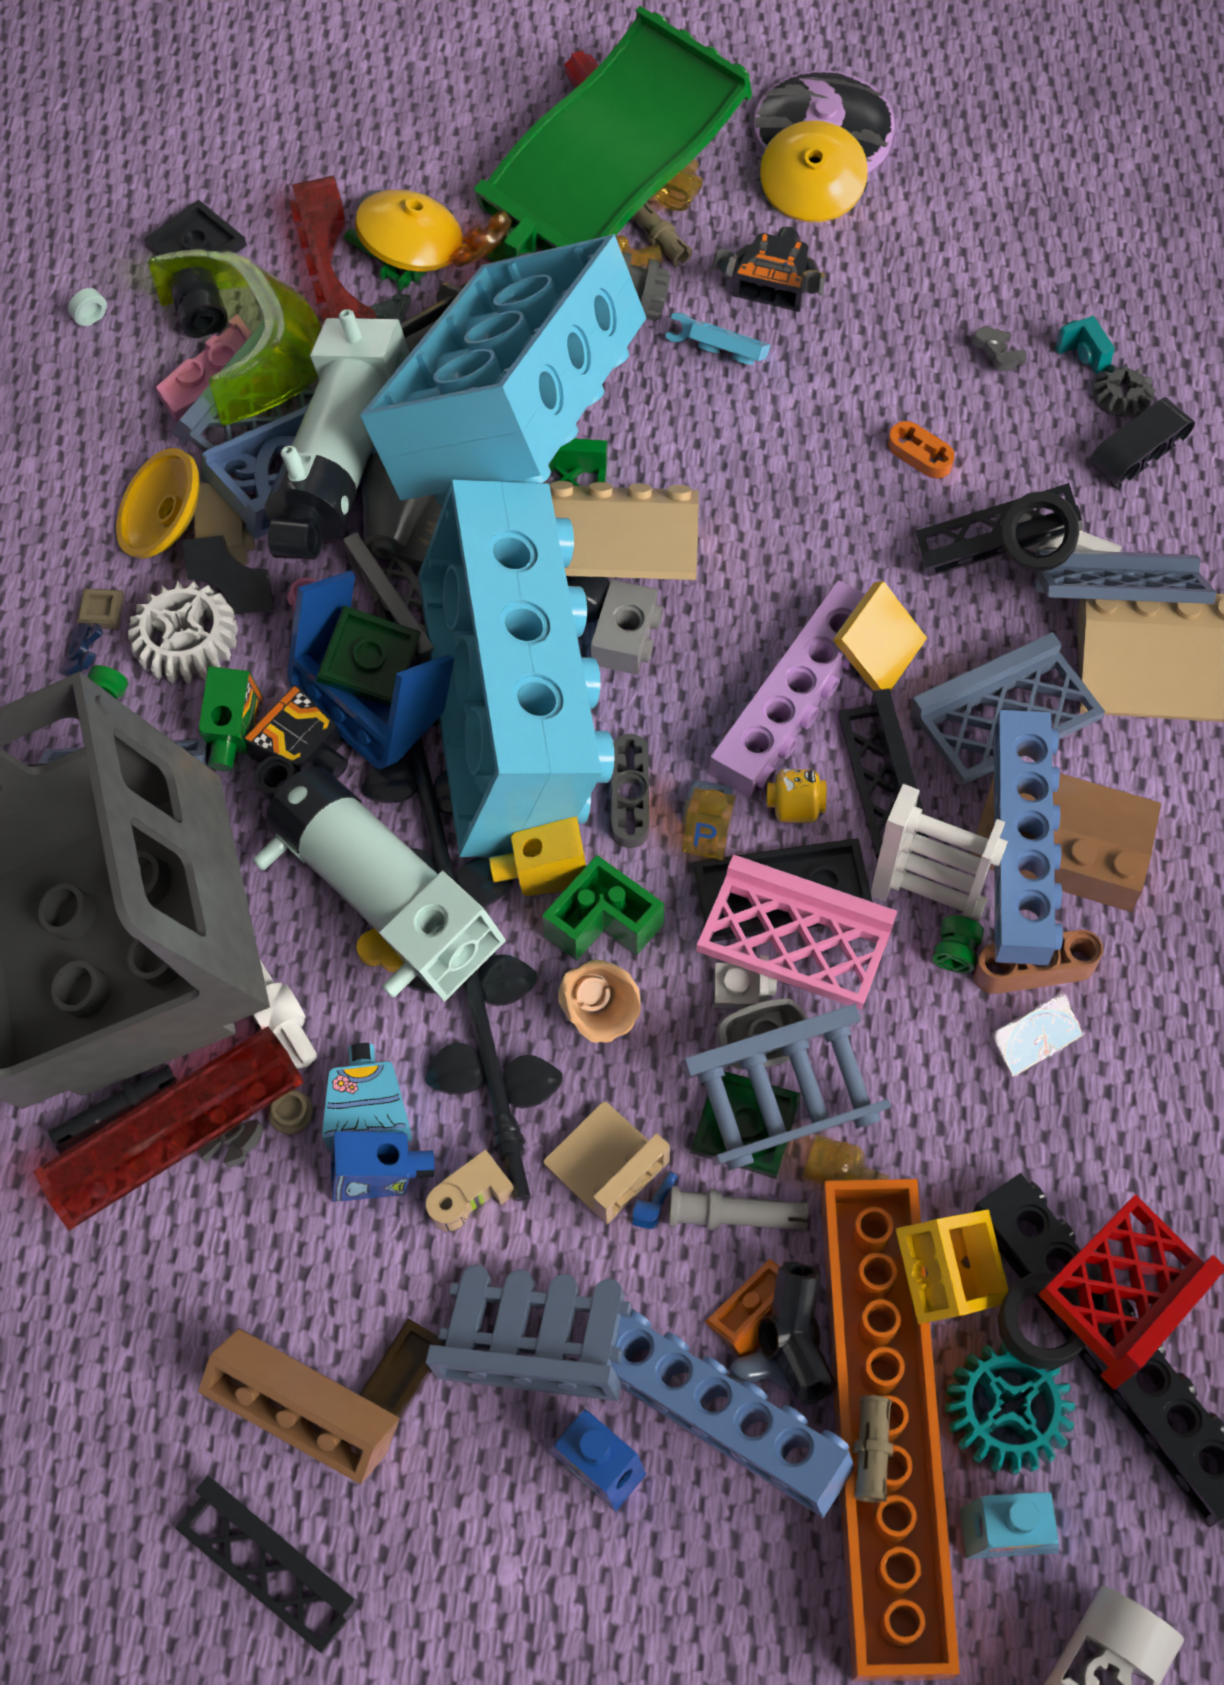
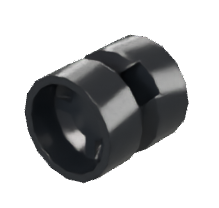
M191 266L173 275L169 281L168 289L183 332L193 338H201L221 332L227 325L228 314L213 273L201 266Z

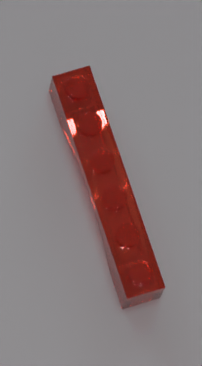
M334 175L292 184L295 200L289 201L290 211L294 223L301 221L302 226L296 227L301 249L308 248L310 252L304 254L309 276L316 275L317 281H312L317 304L323 302L325 304V308L320 309L323 325L326 318H339V314L346 309L352 310L356 319H377L375 310L364 305L351 295L338 280L332 268L333 251L338 237L346 226L343 204Z

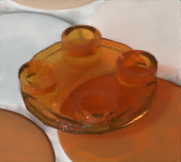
M504 209L493 215L487 222L488 226L481 229L479 225H476L463 236L462 240L465 244L457 248L449 257L456 267L471 265L485 258L498 247L512 223L511 218Z

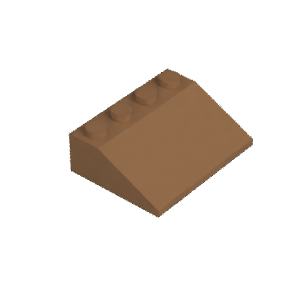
M1060 773L1058 791L1053 792V805H1060V825L1058 831H1054V843L1061 845L1059 870H1054L1055 883H1061L1063 892L1132 912L1142 893L1151 860L1161 803ZM994 776L976 832L977 835L988 839L994 827ZM1019 794L1022 798L1026 800H1036L1033 796L1029 794ZM1019 832L1026 839H1037L1030 832ZM970 851V854L980 858L982 857V855ZM991 864L990 870L994 871V865ZM1019 871L1025 878L1037 879V876L1030 871Z

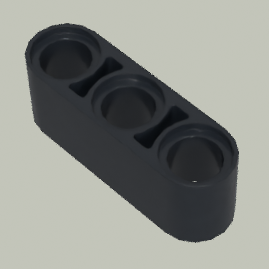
M1164 397L1104 440L1091 455L1089 463L1113 485L1121 488L1123 486L1120 484L1125 479L1129 481L1150 466L1148 464L1149 461L1153 458L1157 461L1176 446L1174 443L1177 440H1185L1192 432L1196 422L1171 400Z

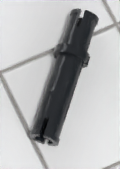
M169 1064L134 1084L131 1081L123 1084L124 1089L54 1128H49L47 1132L51 1141L57 1144L55 1148L59 1154L65 1153L66 1150L136 1112L138 1115L147 1112L146 1107L176 1090L182 1089L176 1076L173 1075Z

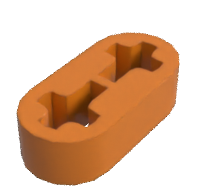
M911 421L898 422L891 428L888 447L896 457L930 478H942L951 472L955 453L949 444ZM908 436L913 438L912 442L909 440L904 443L899 442V438L905 439ZM938 456L943 457V462L940 460L935 463L930 462V457L936 459Z

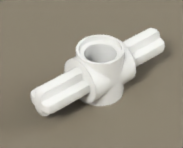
M260 959L270 1008L255 1013L252 1016L256 1023H259L267 1040L279 1041L295 1068H306L317 1058V1052L301 1028L306 1017L288 985L274 983Z

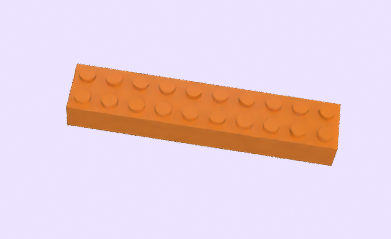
M918 1180L825 1181L821 1193V1213L832 1375L837 1383L833 1391L836 1435L849 1445L847 1451L850 1453L855 1466L854 1471L840 1491L852 1682L950 1680L960 1674L930 1322L922 1324L917 1322L896 1233V1228L921 1223ZM922 1267L921 1274L926 1278L925 1267ZM867 1395L882 1396L892 1400L889 1419V1443L893 1444V1456L888 1457L887 1501L880 1503L855 1499L858 1455L853 1453L854 1441L859 1440L860 1397Z

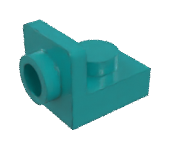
M1094 315L1082 320L1070 321L1061 327L1055 347L1058 355L1077 348L1081 362L1085 365L1089 364L1095 375L1099 374L1100 371L1105 372L1109 368L1115 351L1114 345Z

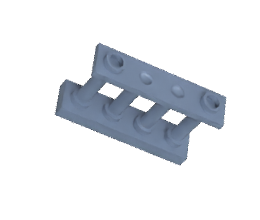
M856 1004L687 1057L680 1063L686 1080L697 1077L699 1084H705L727 1151L711 1157L714 1166L726 1162L728 1171L754 1163L753 1153L850 1121L854 1122L856 1129L881 1121L879 1112L891 1108L889 1099L871 1104L848 1036L852 1035L849 1027L861 1021ZM824 1036L826 1043L831 1042L854 1108L852 1111L829 1118L806 1052L810 1048L808 1040ZM781 1049L784 1057L789 1056L812 1123L788 1132L786 1131L764 1063L768 1062L765 1054ZM740 1063L742 1070L747 1069L769 1135L767 1139L745 1146L721 1078L725 1076L723 1068Z

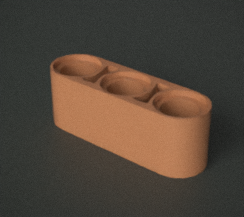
M1088 930L1063 932L1061 950L1054 951L1049 965H1046L1047 967L1039 968L1033 964L995 962V943H991L981 950L973 971V979L982 991L989 994H1000L1083 981L1094 973L1103 954V944L1096 934ZM1079 951L1087 956L1088 961L1077 960L1072 956L1071 952ZM996 964L1005 973H992L987 969L986 965Z

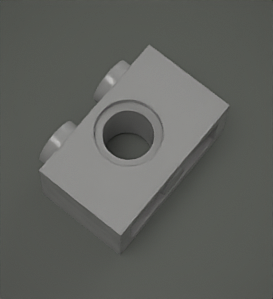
M611 579L591 643V657L596 659L599 667L638 675L641 663H649L654 643L653 639H649L651 629H659L663 615V606L658 605V589ZM632 627V628H635V629H633V630H623L622 628Z

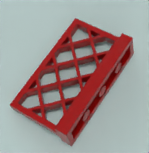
M1135 1194L1038 1295L1108 1366L1100 1376L1115 1390L1143 1367L1223 1274L1224 1264L1214 1254L1203 1262ZM1130 1213L1145 1226L1146 1234L1133 1232L1129 1217ZM1108 1239L1122 1242L1125 1258L1111 1255ZM1136 1245L1150 1248L1153 1263L1139 1261ZM1164 1251L1171 1252L1185 1267L1183 1269L1168 1267ZM1085 1263L1100 1265L1103 1282L1088 1279ZM1114 1268L1128 1271L1132 1288L1117 1285ZM1142 1274L1157 1278L1160 1293L1145 1289ZM1060 1286L1078 1291L1080 1307L1072 1305L1058 1291ZM1091 1292L1106 1295L1109 1312L1094 1309ZM1120 1298L1135 1301L1138 1318L1123 1314ZM1097 1323L1113 1326L1116 1341L1114 1347L1099 1333Z

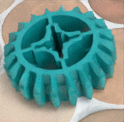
M1003 1342L999 1346L998 1356L990 1345L982 1347L981 1359L973 1353L968 1354L964 1360L968 1369L958 1366L952 1374L959 1384H948L945 1391L949 1397L959 1400L947 1403L944 1407V1412L950 1416H960L959 1419L954 1420L948 1426L950 1433L965 1431L966 1436L958 1444L960 1450L968 1449L973 1443L978 1448L973 1456V1462L980 1464L986 1454L992 1456L990 1470L995 1473L1001 1469L1004 1460H1007L1008 1470L1011 1475H1018L1020 1472L1021 1459L1030 1472L1038 1470V1457L1048 1464L1056 1458L1052 1447L1063 1450L1068 1443L1061 1432H1071L1074 1428V1422L1063 1415L1072 1413L1075 1410V1403L1060 1398L1071 1390L1070 1384L1065 1382L1056 1384L1054 1382V1379L1061 1372L1060 1367L1046 1371L1045 1369H1037L1023 1364L1007 1350ZM1011 1372L1021 1375L1029 1381L1021 1386H1012L1006 1383L1001 1376L996 1378L992 1373ZM977 1382L985 1389L983 1395L987 1398L990 1406L989 1413L980 1422L976 1419L972 1404L973 1390ZM1040 1393L1044 1399L1047 1411L1046 1425L1042 1434L1035 1427L1037 1420L1032 1415L1030 1409L1031 1401ZM1025 1395L1015 1413L1003 1414L997 1420H994L1004 1402L1010 1403L1013 1400L1016 1402ZM998 1429H1008L1015 1433L1019 1439L1024 1437L1028 1443L1021 1445L1007 1444L996 1440L989 1434Z

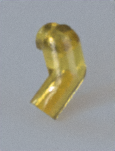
M616 236L621 253L623 251L632 254L631 265L646 267L649 258L659 260V263H662V253L659 245L636 250L629 247V240L625 236Z

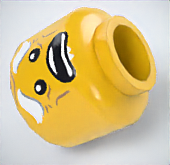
M781 769L776 775V783H767V808H775L776 818L780 822L813 823L817 820L819 813L826 812V780H820L818 772L813 769Z

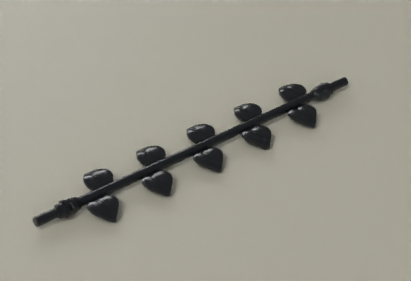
M380 598L375 600L376 616L394 622L390 612L386 611L379 601ZM439 718L434 722L433 725L440 723ZM422 737L408 750L411 765L406 760L400 759L397 763L383 769H377L373 766L361 788L366 799L380 803H398L411 798L418 791L432 856L421 849H410L437 874L443 870L482 907L498 901L511 889L513 879L499 882L493 881L490 860L478 858L465 863L457 872L455 879L440 812L453 815L447 770L443 771L436 778L433 787ZM501 954L485 962L480 969L479 976L476 970L463 983L478 1052L470 1045L453 1043L445 1046L432 1061L425 1080L431 1089L449 1095L468 1094L481 1087L484 1081L486 1082L494 1116L492 1121L493 1150L498 1153L499 1160L504 1161L508 1179L514 1188L512 1191L513 1201L519 1202L531 1197L522 1161V1156L525 1155L523 1145L526 1143V1140L520 1132L521 1128L518 1125V1121L511 1114L509 1104L521 1109L540 1105L560 1088L563 1082V1075L560 1070L542 1058L534 1055H522L507 1065L502 1077L485 1002L492 1006H505L514 1003L533 989L537 983L538 976L537 972L525 962L511 955ZM418 976L407 985L408 988L415 991L436 994Z

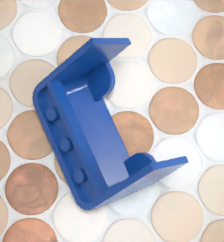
M350 570L298 587L287 677L291 688L294 685L300 687L337 725L340 736L372 766L377 769H383L397 763L443 714L454 658L447 654L396 673L391 707L316 682L343 605L351 607L355 574Z

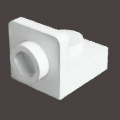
M760 955L759 959L769 961V955ZM715 963L714 1008L744 1009L754 1004L768 1001V996H776V979L731 963Z

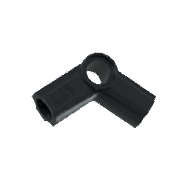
M791 1261L783 1262V1266L778 1268L771 1315L764 1316L760 1322L759 1344L765 1357L769 1359L777 1358L795 1397L800 1399L802 1405H814L823 1398L832 1395L837 1385L819 1349L820 1330L814 1317L821 1272L814 1266Z

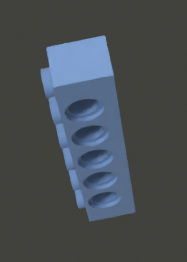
M1000 710L994 727V825L997 819L1005 822L1000 838L1008 841L999 866L994 865L995 962L1049 965L1054 951L1061 950L1063 926L1061 923H1055V909L1059 910L1061 907L1062 885L1061 883H1055L1054 870H1059L1061 863V845L1054 843V831H1058L1060 825V805H1053V792L1058 791L1060 772L1059 767L1052 766V755H1056L1058 751L1059 732L1058 729H1052L1050 712ZM1019 756H1028L1035 762H1026ZM1019 794H1029L1033 796L1036 800H1026L1022 798ZM1019 832H1030L1037 839H1026ZM1019 871H1030L1037 876V879L1025 878ZM1030 910L1037 915L1038 919H1027L1020 911Z
M631 1309L630 1317L621 1316L615 1347L621 1348L623 1354L621 1364L611 1363V1366L622 1382L621 1388L824 1518L855 1469L850 1453L847 1451L849 1445L843 1439L828 1430H824L822 1434H819L806 1426L808 1420L788 1405L784 1404L779 1409L766 1401L767 1394L752 1382L743 1380L739 1384L726 1376L728 1374L727 1369L715 1359L706 1355L702 1360L688 1352L689 1346L676 1335L670 1332H666L664 1336L650 1329L652 1324L639 1312ZM641 1349L650 1350L649 1355L643 1361L637 1363L630 1362L632 1356ZM678 1373L689 1374L687 1380L682 1385L677 1387L668 1386L670 1379ZM714 1398H728L727 1404L721 1410L716 1412L706 1410L708 1404ZM753 1423H768V1427L762 1435L758 1437L746 1436L747 1429ZM796 1447L809 1449V1453L803 1461L799 1463L786 1461L787 1454Z

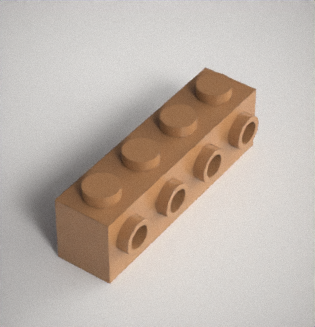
M240 1328L210 1354L198 1390L200 1394L360 1485L387 1454L400 1420L396 1415Z

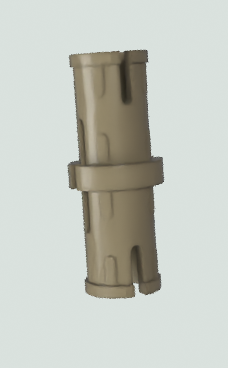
M645 203L632 216V221L648 236L649 243L654 248L658 247L674 266L678 267L680 265L679 261L683 264L691 258L693 251L690 246L677 235L672 223L664 221L650 204Z
M875 1395L860 1397L859 1440L854 1441L853 1453L858 1455L855 1499L876 1503L887 1501L888 1457L893 1456V1444L889 1443V1419L892 1400L887 1397Z

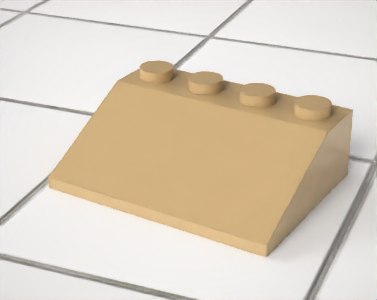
M567 481L550 483L555 518H569L573 526L574 549L571 563L565 568L566 576L696 580L699 490H691L686 485H672L668 489H657L642 483L632 484L628 488L612 487L611 484L605 482H596L589 486H573L572 483Z
M1216 594L1215 604L1104 599L1080 600L1077 609L1078 676L1105 710L1104 715L1224 722V594ZM1079 702V713L1088 712L1083 703Z

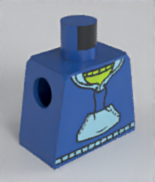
M334 1132L330 1158L332 1202L402 1196L406 1193L409 1178L434 1177L433 1150L408 1151L407 1134L403 1132Z
M586 1409L582 1410L547 1450L549 1455L615 1512L647 1475L638 1454ZM627 1472V1474L625 1475V1477H624V1478L622 1479V1481L618 1484V1482H619V1480L621 1479V1477Z

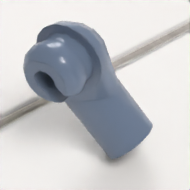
M763 1352L736 1358L730 1365L731 1372L728 1377L739 1384L743 1380L755 1382L767 1379L788 1391L791 1389L777 1358L769 1359L765 1357Z

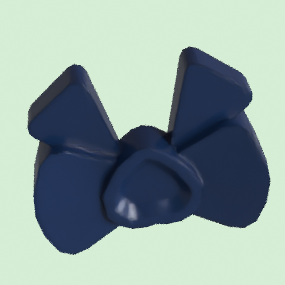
M80 623L73 629L71 633L72 643L66 656L67 661L60 669V674L68 677L89 668L96 657V654L89 651V645L103 635L102 627L99 624L94 623L90 626Z

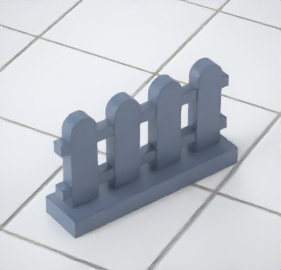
M473 1265L463 1272L460 1283L451 1284L449 1294L452 1298H456L449 1329L441 1328L438 1337L440 1342L445 1343V1346L430 1345L426 1364L438 1379L612 1401L619 1400L622 1382L611 1366V1363L621 1364L623 1352L621 1348L615 1347L620 1318L621 1316L630 1317L632 1305L629 1301H624V1291L616 1280L604 1279L600 1281L595 1287L593 1298L579 1296V1286L575 1279L568 1274L556 1276L550 1283L548 1293L535 1292V1282L525 1270L519 1269L511 1272L506 1278L504 1288L491 1287V1276L483 1266ZM487 1302L500 1303L493 1334L480 1332ZM531 1307L545 1308L538 1339L525 1337ZM576 1311L590 1313L583 1344L569 1342ZM477 1347H479V1348H488V1349H490V1350H489V1351H481V1350H476V1348H477ZM521 1352L532 1353L534 1357L521 1355ZM566 1358L580 1359V1362L567 1361Z

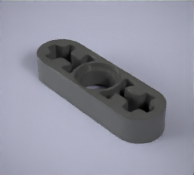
M624 734L613 742L614 769L611 777L612 836L620 846L636 848L642 845L649 836L648 745L642 737L636 734ZM626 748H634V770H626ZM634 783L641 788L642 793L635 799H626L619 794L618 790L624 784ZM626 811H634V824L637 827L635 828V834H626V829L623 828L626 826Z

